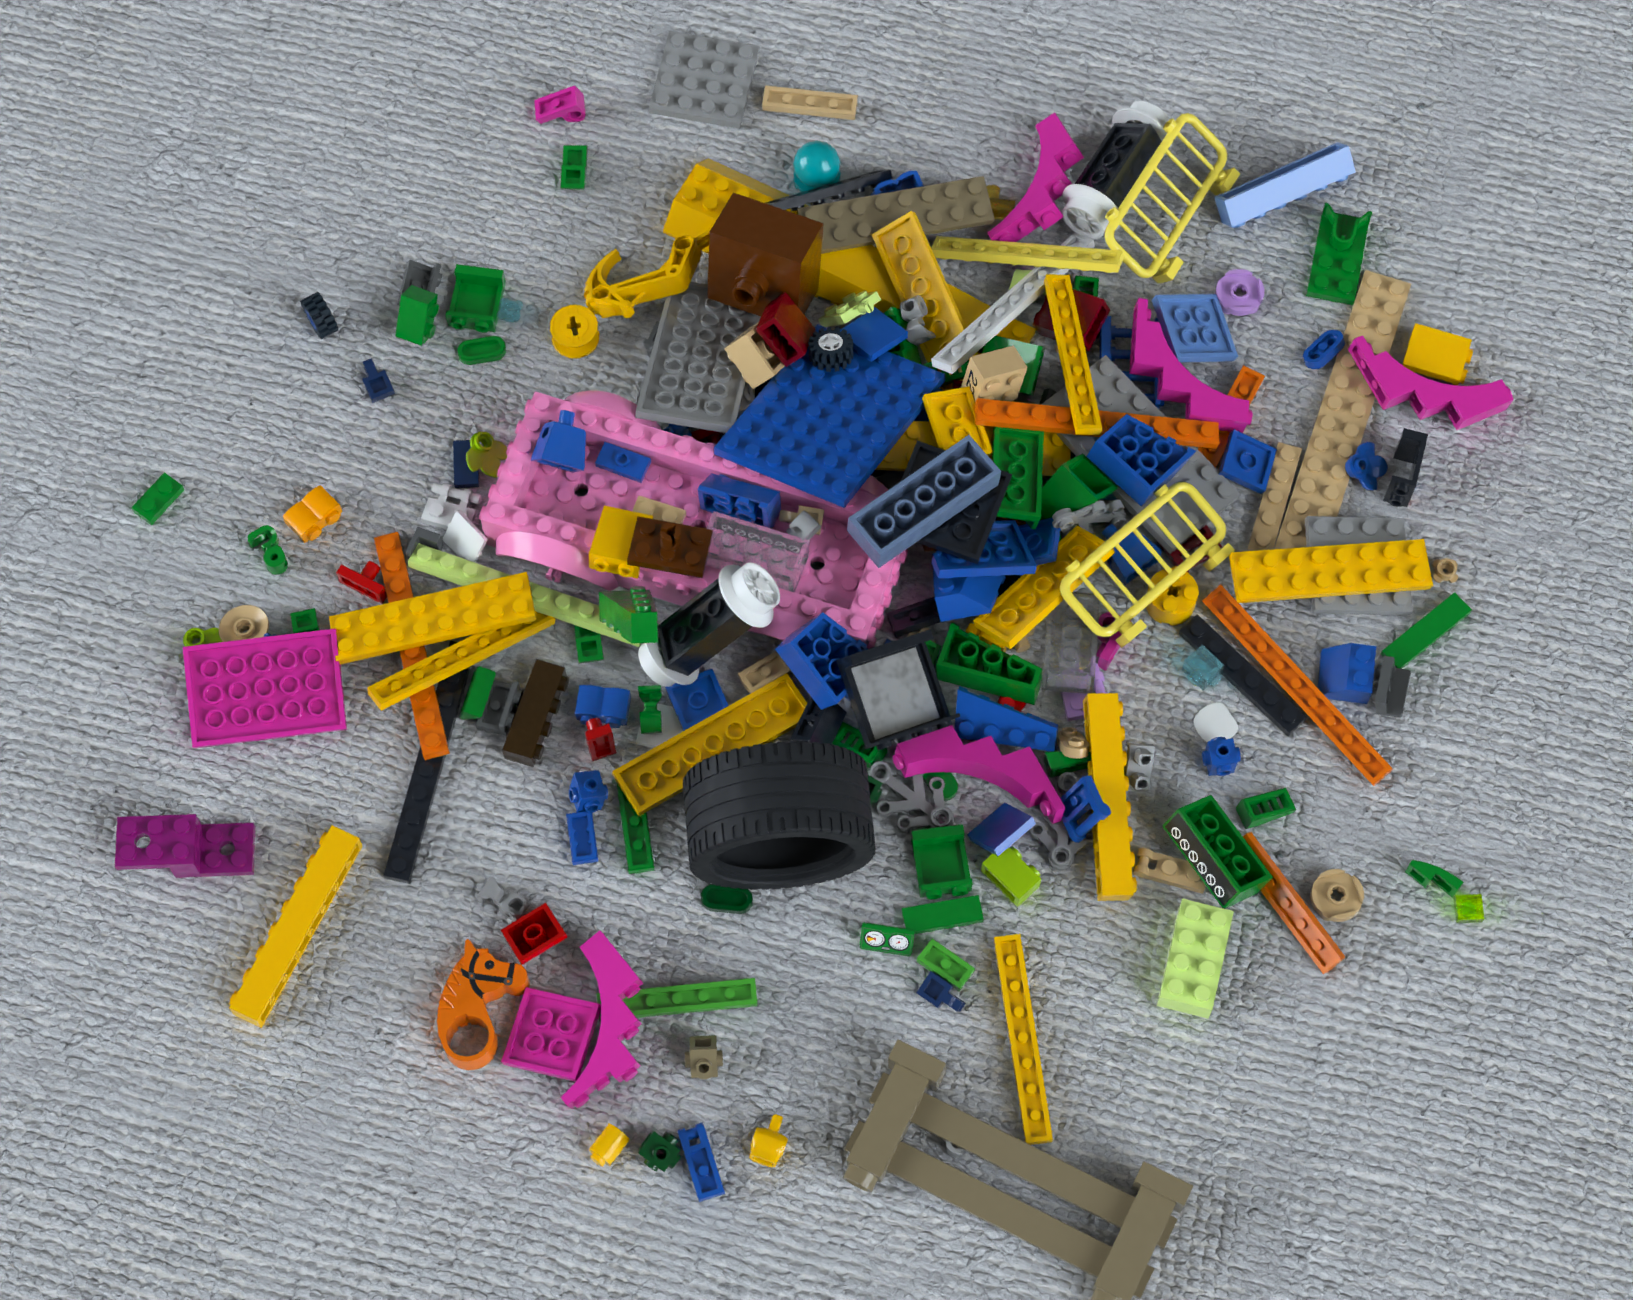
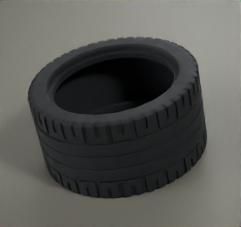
M805 741L756 744L741 747L740 749H732L729 752L725 751L719 755L716 754L706 758L693 766L684 776L683 795L689 867L697 878L709 884L750 890L802 887L851 874L853 871H857L868 864L875 855L876 847L867 765L859 754L850 749L827 743L820 744L819 742L809 743Z

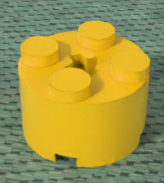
M1165 569L1160 570L1151 578V582L1157 585L1169 573ZM1186 572L1146 607L1151 618L1156 622H1163L1172 626L1186 622L1195 609L1199 595L1195 579Z

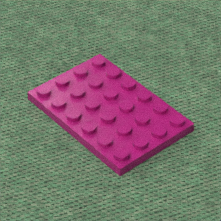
M336 628L183 647L192 748L347 730L341 665L335 658L338 655Z

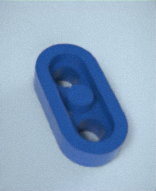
M1338 330L1324 332L1304 351L1303 359L1305 365L1310 369L1324 367L1344 348L1343 334Z

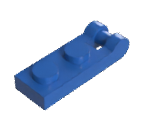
M703 1122L695 1124L694 1128L685 1130V1128L677 1130L698 1201L702 1202L724 1195L725 1191ZM699 1137L700 1143L690 1146L689 1140Z

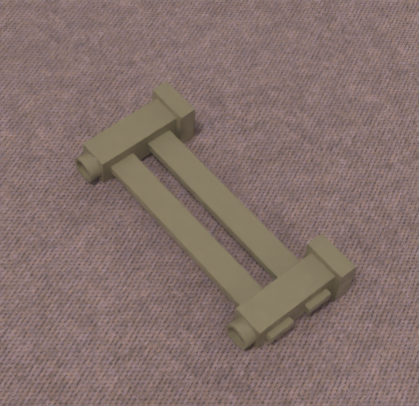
M897 1039L888 1057V1067L892 1071L890 1075L885 1072L881 1075L869 1099V1103L874 1106L865 1123L860 1120L858 1121L844 1149L850 1154L846 1160L848 1168L843 1179L861 1190L872 1193L877 1181L881 1183L886 1172L1096 1277L1097 1280L1092 1289L1094 1293L1090 1300H1131L1132 1296L1140 1300L1155 1269L1147 1264L1155 1247L1162 1250L1165 1248L1178 1220L1171 1213L1173 1210L1181 1213L1193 1185L1143 1161L1131 1187L1132 1190L1138 1192L1136 1197L1125 1193L927 1094L928 1089L937 1092L946 1074V1063ZM913 1124L1121 1228L1113 1246L1111 1247L902 1142L910 1125Z

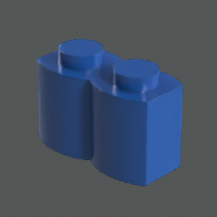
M908 171L901 174L896 180L881 182L875 187L870 196L922 187L924 185L917 171Z
M579 685L575 710L576 719L583 725H586V722L593 718H600L602 723H605V725L610 724L611 728H620V726L627 725L631 703L630 690Z

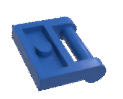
M1083 776L1060 798L1065 806L1062 821L1070 838L1076 843H1080L1092 827L1111 814L1109 806L1103 803L1091 776ZM1092 808L1093 813L1083 823L1078 825L1077 820Z

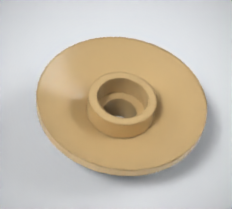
M253 605L235 607L228 611L221 619L219 636L223 642L264 637V634L269 629L267 615L262 609Z

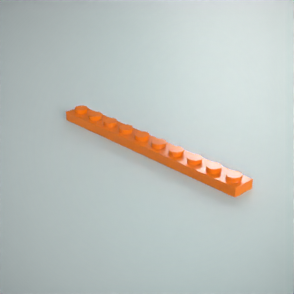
M977 398L975 402V425L1076 435L1070 407ZM1099 410L1102 424L1100 435H1082L1101 437L1128 414L1152 427L1155 433L1165 438L1169 436L1175 439V443L1178 445L1217 449L1219 446V423Z
M399 532L375 537L374 540L388 603L414 597ZM425 646L400 651L403 669L428 657ZM432 685L410 696L422 754L425 760L450 754L435 686Z
M1221 584L1202 600L1210 611L1373 786L1393 770Z

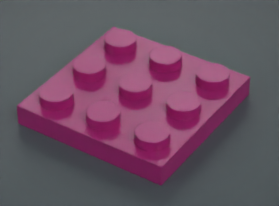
M526 987L501 1062L506 1066L576 1082L580 1077L601 1012V1005Z

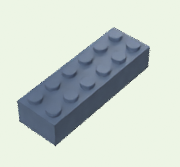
M968 435L848 518L847 532L874 564L880 568L998 486L1001 470L974 439Z

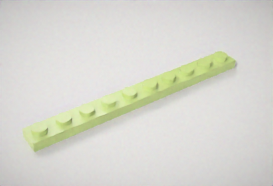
M418 543L408 560L409 568L461 586L510 576L504 572ZM530 582L536 612L631 644L621 636V633H616L614 627L609 628L606 626V623L600 622L599 605ZM641 643L631 644V645L640 647Z

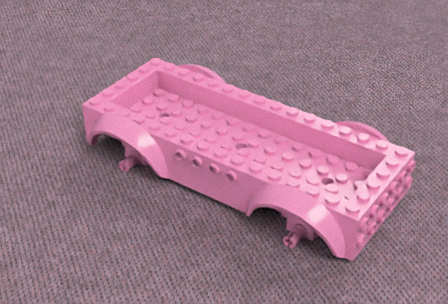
M535 391L532 400H527L524 409L526 414L523 421L519 420L516 426L515 434L517 435L514 442L511 441L508 445L507 459L505 463L502 462L497 473L499 478L496 485H491L488 494L490 499L487 506L484 505L479 515L482 531H484V535L488 538L486 543L496 548L497 556H509L547 566L549 569L545 577L550 581H553V578H555L554 582L557 583L561 581L562 574L565 572L608 591H612L618 586L629 590L634 586H643L646 590H650L652 597L680 606L685 605L718 579L720 571L725 566L737 565L742 567L746 563L751 562L760 565L772 576L780 592V602L773 608V620L768 626L764 628L752 627L748 630L749 632L784 641L791 633L823 612L845 628L847 634L855 640L864 642L867 645L866 648L871 649L875 647L877 639L875 635L877 629H881L885 617L883 615L884 609L890 605L893 595L891 593L892 587L898 583L900 565L905 563L908 554L906 549L878 568L847 532L848 518L888 491L876 478L870 475L847 506L843 508L715 455L714 447L716 444L702 443L688 435L680 436L663 431L656 421L635 418L637 405L619 395L604 391H582L562 400ZM561 410L574 412L573 427L584 429L586 432L584 471L572 473L531 461L543 425L548 422H558ZM604 442L651 458V464L642 483L595 466L596 459ZM712 473L716 475L722 474L731 479L779 491L781 510L798 513L799 505L824 509L820 535H814L807 542L806 554L716 526V515L700 509L697 490L699 485ZM586 489L588 493L585 496H577L575 491ZM639 495L686 510L683 525L713 530L703 578L640 567L639 577L633 578L609 572H599L589 568V551L604 505L632 511ZM778 517L772 530L789 535L786 530L791 523L781 522ZM818 561L824 563L825 566L820 570H815L810 564Z

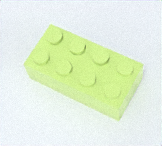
M1182 898L1157 1006L1209 1019L1215 1001L1234 911Z

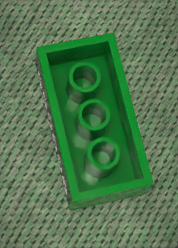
M1212 795L1177 809L1162 825L1223 909L1257 894L1273 878Z

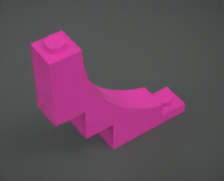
M1138 298L1133 309L1129 374L1158 378L1157 399L1185 403V419L1218 422L1219 430L1231 432L1235 429L1243 433L1246 426L1250 425L1253 412L1249 410V400L1223 394L1194 377L1179 362L1168 346L1160 322L1150 321L1151 309H1148V299Z
M1363 335L1355 338L1348 348L1383 410L1408 400L1419 420L1445 410L1455 429L1460 430L1505 411L1514 400L1510 388L1504 384L1502 379L1474 386L1450 385L1427 379L1404 367L1386 351L1374 355L1371 344L1365 340Z
M952 725L898 743L896 746L893 762L895 767L901 770L905 778L932 772L970 775L1006 790L1020 800L1027 808L1040 804L1043 815L1049 818L1051 824L1062 820L1065 806L1030 746L1002 756L991 736L963 745Z

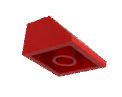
M547 903L542 904L501 929L502 934L521 965L568 937Z

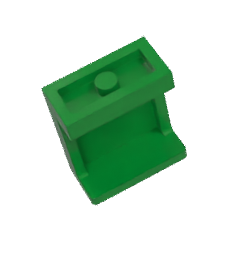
M456 264L454 272L456 277L450 309L445 314L447 325L459 330L467 328L481 333L495 332L506 284L504 270Z
M963 824L912 831L911 843L920 898L926 897L928 900H935L941 898L942 895L963 896L972 891L973 882L970 878Z

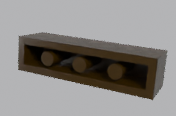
M536 659L502 749L504 759L534 767L536 759H541L544 751L543 740L545 737H549L552 730L553 714L557 715L560 709L561 700H559L562 691H566L569 684V677H567L565 667Z

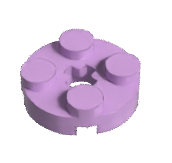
M1234 269L1228 271L1224 277L1219 279L1215 294L1220 302L1223 313L1245 316L1258 311L1264 297V285L1259 278L1257 280L1256 277L1252 276V272L1244 269ZM1237 289H1241V291L1246 294L1243 296H1237L1235 292Z

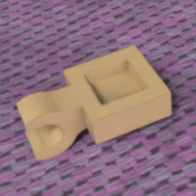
M799 505L798 513L780 510L779 521L792 523L805 510L822 527L824 509ZM821 529L815 535H820Z

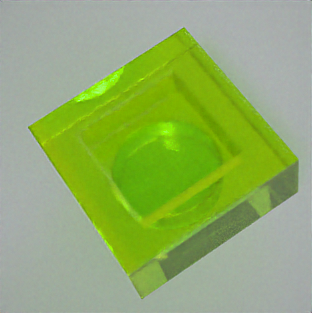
M1482 894L1454 896L1456 923L1484 921Z

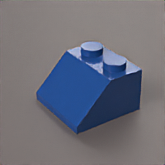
M1348 643L1321 649L1317 688L1327 699L1367 704L1373 689L1376 646Z

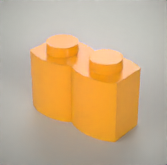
M319 485L312 489L302 501L288 509L282 517L292 531L306 543L309 540L312 541L318 538L323 527L336 523L343 511L340 504Z

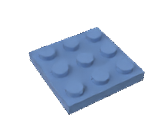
M1216 294L1156 295L1152 299L1163 335L1180 363L1234 361L1238 357Z

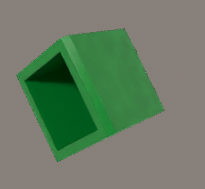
M994 336L978 352L983 354L1015 346L1028 367L1019 393L1033 396L1045 348L1035 344Z
M1082 453L1063 463L1042 487L1040 520L1052 518L1054 513L1064 508H1070L1073 512L1091 505L1115 492L1118 487Z

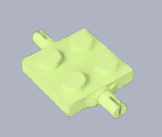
M865 290L858 294H855V292L850 293L842 298L843 303L837 306L835 304L825 309V315L820 317L818 321L823 327L846 324L858 315L871 313L874 310V304L879 302L881 298L877 291L867 293Z

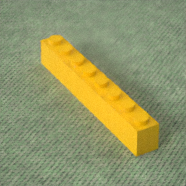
M1088 693L1083 699L1085 739L1089 743V752H1091L1092 760L1087 763L1088 776L1092 777L1103 803L1107 804L1111 810V814L1106 819L1100 820L1092 827L1097 901H1128L1136 893L1137 881L1136 877H1132L1135 855L1133 851L1130 852L1133 830L1131 826H1128L1131 805L1130 801H1126L1129 779L1128 776H1124L1127 754L1126 751H1122V741L1125 740L1124 726L1120 725V717L1123 715L1122 701L1118 700V693Z
M331 825L329 831H325L319 841L320 847L316 854H312L308 859L305 874L297 879L292 897L284 902L281 908L282 914L278 922L275 921L269 929V938L265 945L262 944L258 948L255 955L256 961L252 968L249 967L245 971L242 978V986L230 998L229 1009L233 1015L260 1028L263 1027L363 847L359 837Z

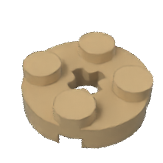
M1330 869L1321 873L1313 883L1310 892L1313 908L1325 921L1343 922L1353 918L1359 912L1364 899V890L1358 878L1345 873L1341 869ZM1333 890L1343 893L1344 896L1341 897L1340 901L1331 898Z

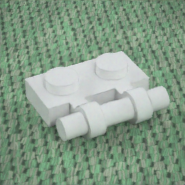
M433 483L431 492L440 494L439 499L428 498L421 517L422 523L448 529L447 524L452 521L458 510H461L474 523L477 514L476 509L469 508L470 503L479 505L482 495L473 493V490L466 488L464 490L453 488L451 484L443 483V485ZM449 497L460 499V504L449 503Z

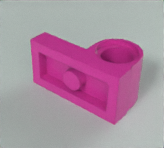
M574 85L536 99V120L540 124L559 117L568 122L584 120V94Z
M1106 612L1099 617L1098 624L1103 627L1110 625L1116 619L1110 612ZM1119 631L1110 637L1097 636L1103 642L1096 653V656L1099 657L1098 666L1105 671L1120 647L1115 641L1122 635Z

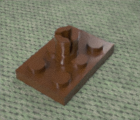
M638 516L627 558V565L703 578L713 530Z

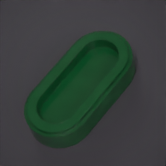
M709 884L701 892V903L709 911L744 914L751 909L753 896L749 889H734Z

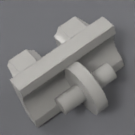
M1128 743L1127 764L1124 770V776H1128L1129 779L1128 790L1149 791L1155 751L1153 744Z

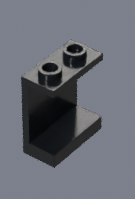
M1406 428L1403 429L1393 459L1412 463L1409 479L1392 476L1383 499L1384 502H1388L1395 507H1408L1417 485L1428 434Z

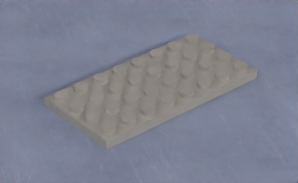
M690 282L685 292L666 297L637 404L635 418L726 433L738 419L746 382L735 363L731 362L724 348L744 331L758 323L761 317L707 298L708 284Z
M1106 355L1089 367L1098 410L1166 417ZM1066 386L1041 405L1070 407ZM1056 433L1076 456L1083 453L1087 457L1096 440L1100 438ZM1180 445L1185 449L1190 447L1196 450V452L1166 484L1169 488L1177 482L1190 483L1200 492L1213 509L1220 514L1234 503L1241 493L1224 476L1218 474L1219 471L1196 447ZM1110 479L1118 487L1112 494L1118 500H1121L1122 504L1134 517L1157 498L1154 495L1141 507ZM1179 492L1171 498L1198 530L1210 522V519L1187 493ZM1168 502L1154 513L1181 545L1195 534ZM1151 517L1142 523L1170 554L1177 549Z

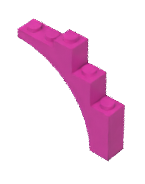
M1055 112L1035 125L1040 136L1041 145L1040 160L1035 177L1017 206L1003 221L988 232L991 240L1018 242L1039 226L1046 230L1064 217L1055 200L1062 196L1067 186L1072 184L1065 171L1082 160L1084 156Z
M601 930L580 946V949L591 964L598 982L601 999V1026L597 1044L588 1065L578 1080L561 1096V1099L571 1109L575 1106L576 1108L583 1106L590 1099L588 1095L594 1090L600 1091L610 1083L611 1080L609 1078L611 1076H614L620 1083L623 1080L627 1082L638 1073L636 1069L641 1066L622 1043V1040L625 1038L629 1040L639 1032L638 1027L642 1025L623 999L626 997L631 998L640 990L639 986L643 982Z

